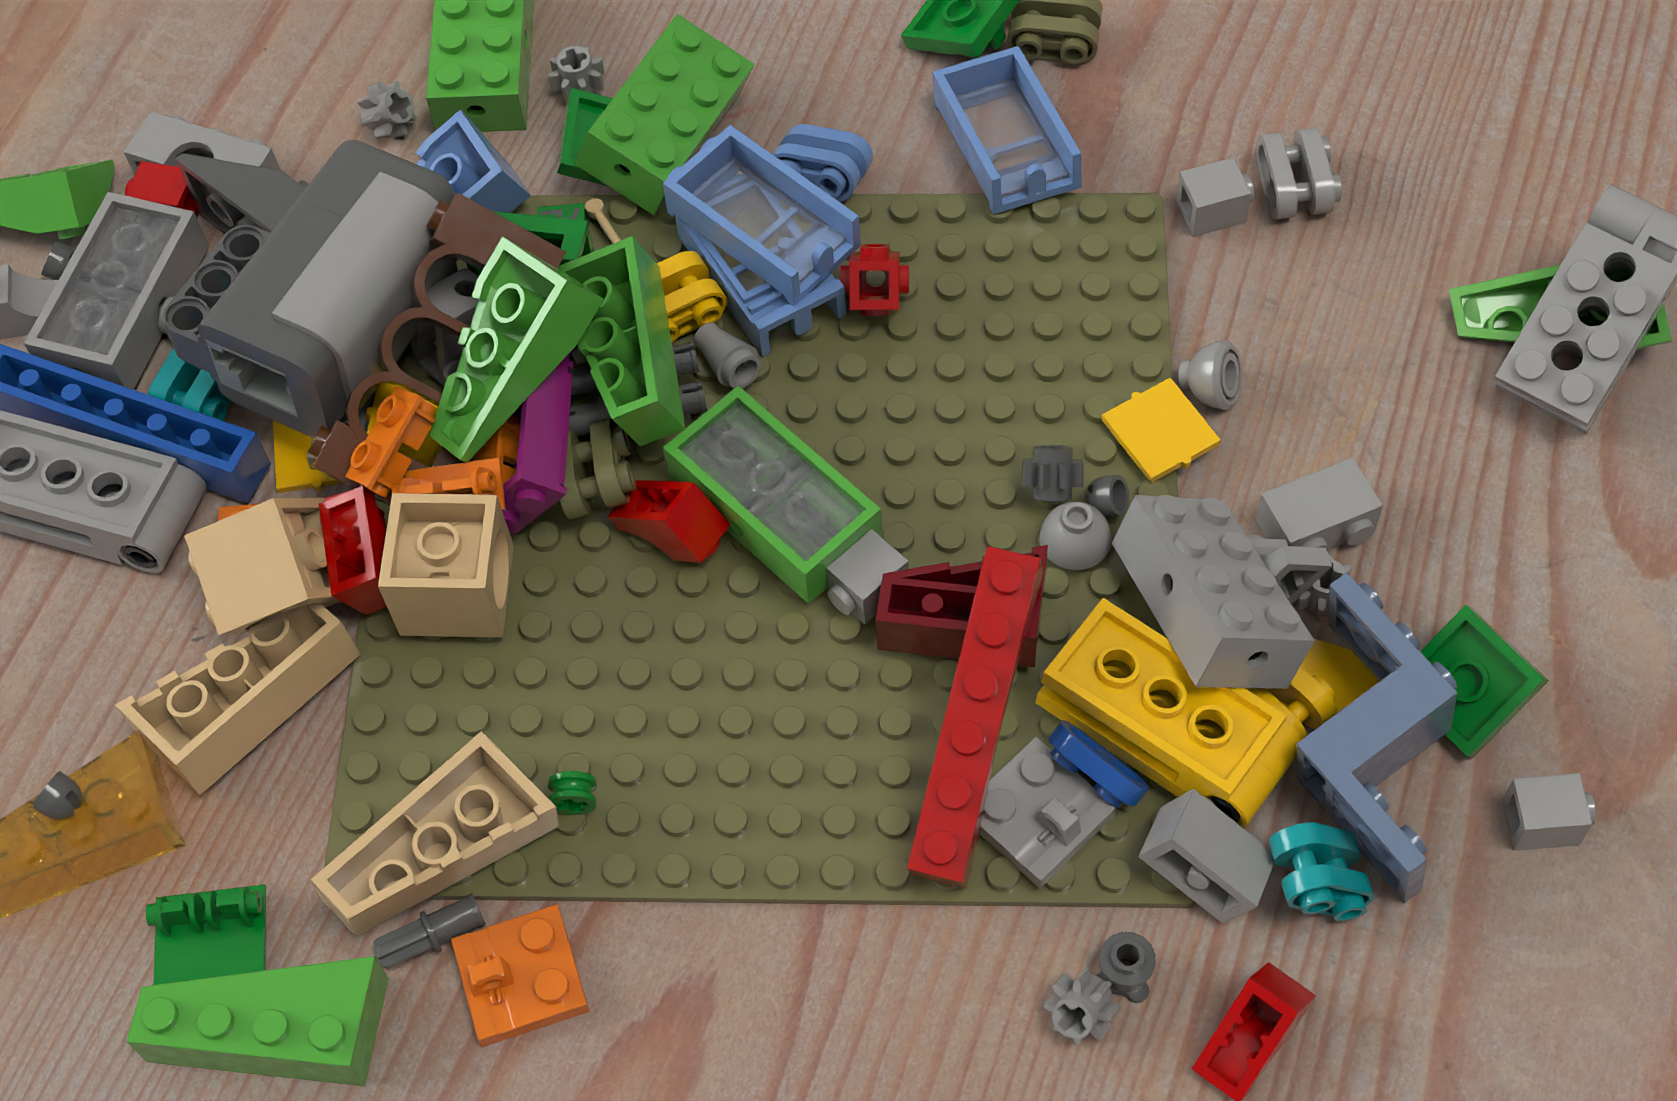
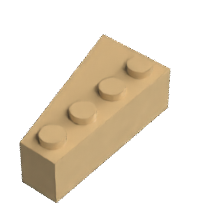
M321 603L309 604L267 617L249 628L248 637L233 645L224 646L223 643L205 653L206 661L181 675L173 671L156 681L159 688L138 700L131 695L115 704V706L136 733L197 794L201 795L361 654L344 625Z
M481 731L316 874L311 881L320 899L357 937L558 828L556 806Z

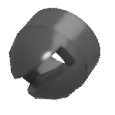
M55 241L41 275L52 280H59L75 250L70 246Z
M1121 475L1102 476L1089 484L1088 491L1091 494L1086 497L1088 504L1096 507L1106 517L1122 516L1125 514L1129 504V490L1125 479Z
M59 771L44 787L32 807L44 816L56 821L69 819L75 814L74 809L82 806L83 795L81 788L73 779Z

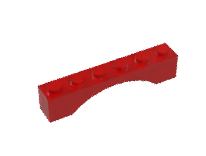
M989 546L986 548L907 866L908 871L914 876L962 888L967 887L980 834L983 811L1003 719L1021 652L1031 624L1043 575L1042 562L1039 557Z

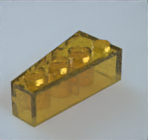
M139 730L68 775L79 785L83 795L82 806L74 809L75 814L69 819L56 821L35 810L32 806L39 795L0 819V919L185 846L159 758Z

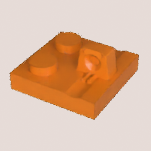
M558 904L488 926L479 931L451 938L477 1039L481 1047L590 1012Z

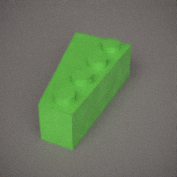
M371 956L144 986L140 990L126 1042L148 1063L365 1087L389 978L376 957Z

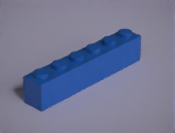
M0 344L1 411L177 458L178 464L190 468L203 478L208 490L244 503L249 502L271 465L257 433Z

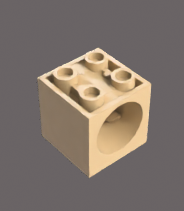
M392 493L378 588L400 636L503 638L514 545L497 495Z
M272 498L184 535L189 548L188 559L190 566L199 577L206 598V613L209 620L215 625L218 635L249 632L250 627L267 617L297 607L321 603L326 608L341 602L332 597L330 591L319 503L326 501L325 498Z

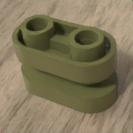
M1020 0L1011 12L1012 21L1009 25L1007 46L1009 49L1019 46L1027 60L1034 59L1069 64L1088 62L1097 54L1099 42L1098 29L1101 25L1103 12L1102 3L1100 0Z
M611 419L590 424L591 440L583 443L579 442L573 430L568 431L565 484L563 486L567 488L566 495L560 499V503L569 520L589 515L591 513L590 498L601 495L606 507L609 509L629 503V492L636 490L631 466L628 461H625V456L632 454L628 435L620 426L616 427ZM593 461L595 475L588 477L586 462Z

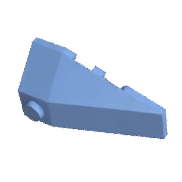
M461 110L431 134L416 152L420 157L416 163L417 165L437 172L446 178L451 184L454 194L458 192L491 211L511 213L531 196L510 164Z

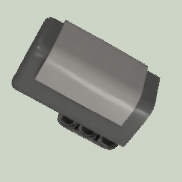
M358 140L344 141L330 156L271 233L252 225H239L231 228L223 235L168 304L163 313V321L177 356L183 361L209 372L212 379L217 381L220 392L229 400L312 438H315L321 425L331 429L335 421L341 422L342 419L345 420V405L349 394L356 385L376 372H384L379 363L378 345L382 332L396 315L414 308L415 304L411 296V281L415 268L430 251L438 248L429 242L435 230L426 225L439 200L442 199L449 203L455 195L451 184L437 172ZM441 259L431 265L425 279L426 292L435 283L458 271L457 259ZM419 321L407 322L401 325L395 332L391 345L395 362L415 337ZM379 384L368 388L359 403L358 412Z

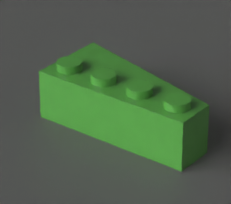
M631 236L558 267L559 270L573 277L604 299L580 339L578 347L587 358L591 367V375L611 418L640 447L685 430L662 279L658 264L637 240Z

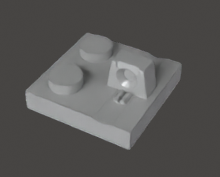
M1035 737L989 781L980 835L1041 889L1115 816L1116 807L1103 799L1090 783L1078 773H1072L1061 766L1051 756L1052 750Z

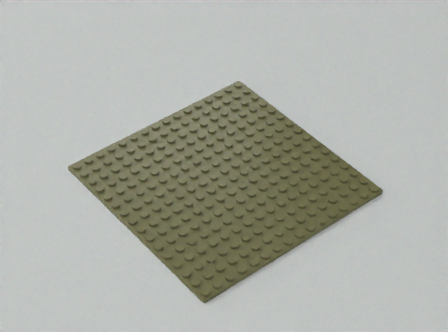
M1061 193L997 214L992 213L985 194H852L847 200L840 203L859 216L861 245L873 243L888 244L889 252H900V265H909V294H900L899 310H890V314L884 316H865L861 314V310H850L849 295H845L846 315L839 319L825 302L811 309L812 327L806 333L797 335L790 325V320L768 331L771 354L762 358L758 352V358L761 361L760 372L751 384L742 388L881 508L882 537L908 560L909 569L949 562L950 567L981 562L982 556H985L987 546L1021 554L1031 553L1032 547L1040 546L1039 536L1043 521L1054 508L1067 502L1087 503L1086 497L1091 494L1088 491V486L1096 478L1107 475H1121L1125 479L1129 490V504L1125 514L1122 516H1104L1109 523L1112 539L1107 556L1097 565L1084 570L1065 569L1055 565L1047 558L1035 668L1017 666L990 780L1035 737L1051 750L1054 749L1048 737L1062 720L1035 703L1038 692L1044 686L1041 683L1043 672L1102 598H1105L1166 637L1112 542L1135 495H1170L1178 497L1177 469L1150 483L1101 420L1102 414L1131 399L1133 392L1141 394L1170 377L1172 379L1164 200L1158 193ZM531 195L511 212L537 215V207L584 203L585 205L590 199L598 198L603 201L604 215L619 238L623 240L633 236L656 263L678 253L688 251L678 236L675 215L672 217L667 212L666 200L655 215L623 195ZM780 201L782 206L788 212L790 208ZM758 208L730 220L731 223L755 240L771 227ZM586 213L594 251L611 245V241L597 219L589 218ZM799 214L793 218V221L804 235L814 227L813 224ZM775 234L763 246L770 250L778 246L777 243L780 238ZM713 243L730 269L741 264ZM860 247L854 252H860ZM850 256L831 272L836 279L839 278L840 280L841 265H849ZM460 260L456 262L458 271L460 269H467L466 262ZM751 270L736 276L746 292L766 282ZM868 271L866 274L868 280L874 284L881 283L885 279L883 271ZM726 306L721 318L715 324L720 329L755 347ZM699 328L678 337L672 343V346L694 342V336ZM410 342L396 361V364L407 375L443 393L444 386L413 362ZM577 344V349L569 356V360L573 361V366L588 362ZM694 344L699 373L677 375L678 384L682 386L701 381L708 411L734 388L724 386L719 382L703 353ZM598 393L571 396L570 407L598 401L597 397H599ZM704 413L684 415L685 428ZM682 431L641 447L628 435L632 454L625 456V461L629 462L635 481H671L668 475L663 447ZM590 434L577 437L580 443L591 440ZM1035 446L1073 447L1072 459L1083 460V487H1072V498L1070 500H1036L1033 498V486H1023V459H1034ZM593 461L586 462L587 476H594ZM601 495L590 498L591 513L589 515L571 520L565 515L559 500L515 535L510 534L514 551L503 638L400 636L387 607L368 615L360 612L356 647L361 655L353 661L324 867L482 731L547 798L553 794L548 788V779L551 775L563 771H581L593 775L597 780V788L591 794L596 797L597 806L593 811L582 815H562L557 813L558 828L425 900H461L472 893L475 900L1134 908H1189L1195 904V901L1138 857L1160 807L1178 797L1127 763L1125 764L1149 786L1148 791L1136 806L1123 803L1120 808L1116 807L1115 816L1041 889L980 834L966 888L912 875L908 871L907 866L959 659L877 650L876 616L864 625L852 613L849 615L841 613L830 601L827 594L828 588L808 604L727 530L719 539L720 543L716 551L701 563L674 561L666 553L645 539L628 532L619 531L607 518L613 508L608 509ZM376 500V505L385 512V529L387 531L390 506ZM1079 769L1077 773L1094 788L1097 782Z

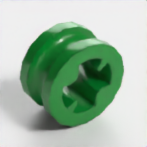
M563 771L549 777L548 788L553 794L549 795L548 799L556 806L558 814L582 815L596 808V797L591 794L597 788V780L593 775L581 771Z

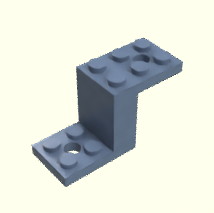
M1346 572L1331 583L1329 587V626L1379 682L1297 743V779L1340 829L1354 833L1361 854L1398 897L1406 903L1422 890L1427 862L1423 854L1427 852V849L1419 836L1409 826L1404 825L1399 828L1386 813L1389 809L1388 803L1376 786L1451 730L1457 698L1455 690L1457 684L1439 662L1431 664L1418 650L1420 645L1417 638L1404 623L1398 622L1394 624L1382 611L1383 603L1377 593L1364 582L1358 585Z

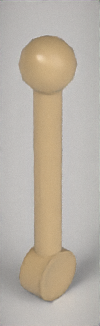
M598 198L587 201L585 204L587 216L597 219L612 244L621 241L604 215L603 201Z

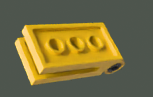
M1105 598L1101 599L1045 669L1041 679V683L1044 686L1038 692L1035 702L1060 720L1068 721L1080 728L1113 755L1175 796L1179 797L1195 789L1203 797L1211 800L1218 809L1243 829L1248 826L1297 757V743L1302 740L1298 731L1285 721L1287 718L1285 713L1246 688L1196 687L1166 637Z

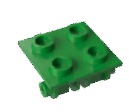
M265 884L156 897V903L147 904L145 911L148 926H155L153 985L266 970Z

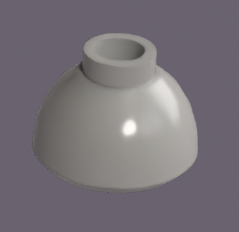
M1228 340L1216 341L1197 351L1191 360L1182 361L1179 368L1181 388L1183 390H1191L1196 399L1206 406L1221 410L1231 408L1238 399L1242 384V364L1235 346Z
M1077 501L1067 502L1054 508L1043 521L1039 536L1040 546L1048 545L1047 558L1055 565L1069 570H1084L1100 563L1107 556L1112 541L1111 529L1104 515L1096 507Z

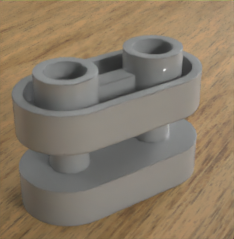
M1317 128L1296 130L1293 135V145L1285 146L1282 135L1279 132L1261 134L1257 137L1256 159L1269 211L1274 220L1295 217L1298 202L1305 201L1309 213L1315 215L1332 212L1335 202H1340L1342 187L1340 177L1337 173L1332 174L1329 165L1331 157L1329 140L1327 136H1321ZM1290 164H1295L1300 183H1295Z

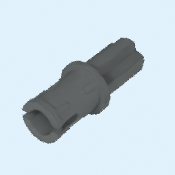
M471 893L467 897L431 914L426 915L425 911L420 912V919L376 938L373 942L374 949L382 966L385 969H390L435 948L436 952L442 950L441 944L480 926L483 927L486 923Z

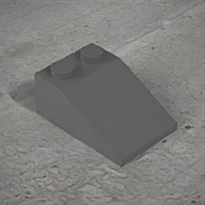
M185 153L176 158V162L201 217L224 234L231 228L239 225H252L271 233L309 185L304 180L298 183L281 170Z

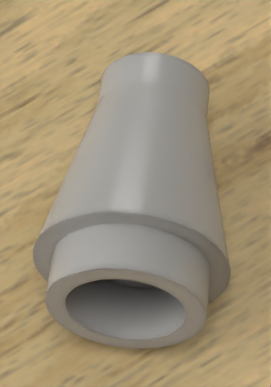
M706 323L697 330L694 336V344L701 350L722 385L731 386L732 388L737 386L744 388L756 379L761 369V361L758 358V352L755 347L720 329L715 323Z

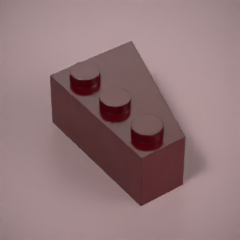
M1048 545L1032 547L1031 553L1025 554L1041 558L1043 575L1018 666L1035 668ZM982 556L981 562L950 567L949 562L883 573L875 620L877 650L959 659L984 556Z

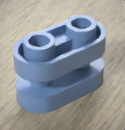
M808 124L793 126L782 139L780 146L772 153V155L839 202L847 200L852 195L860 179L865 175L873 161L872 149L861 136L851 132Z

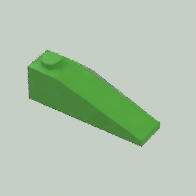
M113 159L0 179V226L36 234L57 231L58 239L84 235L86 232L85 226L91 223L107 192H110L115 170Z
M503 236L476 281L471 298L478 300L470 328L462 327L458 344L464 346L459 365L456 373L447 377L436 412V421L430 432L431 438L459 460L466 463L579 343L604 301L602 297L573 277Z

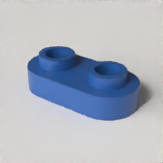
M1062 720L1048 737L1049 742L1054 747L1050 753L1051 756L1070 772L1077 773L1080 769L1096 781L1095 791L1113 806L1120 808L1123 803L1136 806L1148 791L1149 786L1134 770L1072 723Z

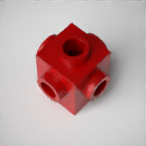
M888 244L860 245V252H853L850 255L849 265H841L840 281L845 287V295H849L850 310H861V314L865 316L889 315L890 310H899L900 294H909V265H900V252H889ZM868 271H883L885 279L881 283L874 284L868 280L866 274Z

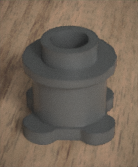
M1120 932L1112 935L1103 943L1099 952V965L1102 971L1096 976L1105 982L1110 981L1112 983L1110 987L1112 994L1126 996L1132 1003H1141L1149 996L1150 989L1146 982L1155 969L1156 954L1152 945L1143 936L1134 932ZM1127 959L1132 961L1134 965L1126 966L1119 961Z

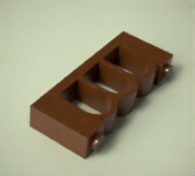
M458 192L451 198L449 203L440 199L426 225L435 230L429 242L438 248L430 251L415 268L411 281V296L416 308H410L396 315L384 328L378 345L379 363L384 372H376L361 380L349 394L344 409L346 424L337 420L331 429L321 425L307 452L316 457L311 467L354 489L362 486L348 479L345 475L351 466L350 461L354 450L369 435L359 422L358 407L361 397L368 388L376 384L390 383L400 386L439 406L442 393L402 371L393 358L391 346L395 332L401 325L410 321L421 320L431 323L458 338L460 337L462 327L470 328V326L443 313L431 303L426 294L425 279L428 269L433 263L441 259L454 258L482 271L502 236L556 268L559 267L566 251ZM439 444L428 466L412 459L407 471L457 464L459 459ZM390 490L386 498L374 493L376 500L390 506L392 490Z

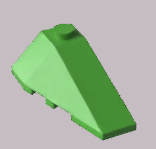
M1560 265L1449 289L1458 337L1515 343ZM1614 267L1605 273L1610 280L1615 282H1623L1632 277L1631 272L1623 267ZM1664 305L1638 349L1672 342ZM1596 310L1586 311L1579 317L1580 321L1587 326H1598L1607 320L1603 313Z

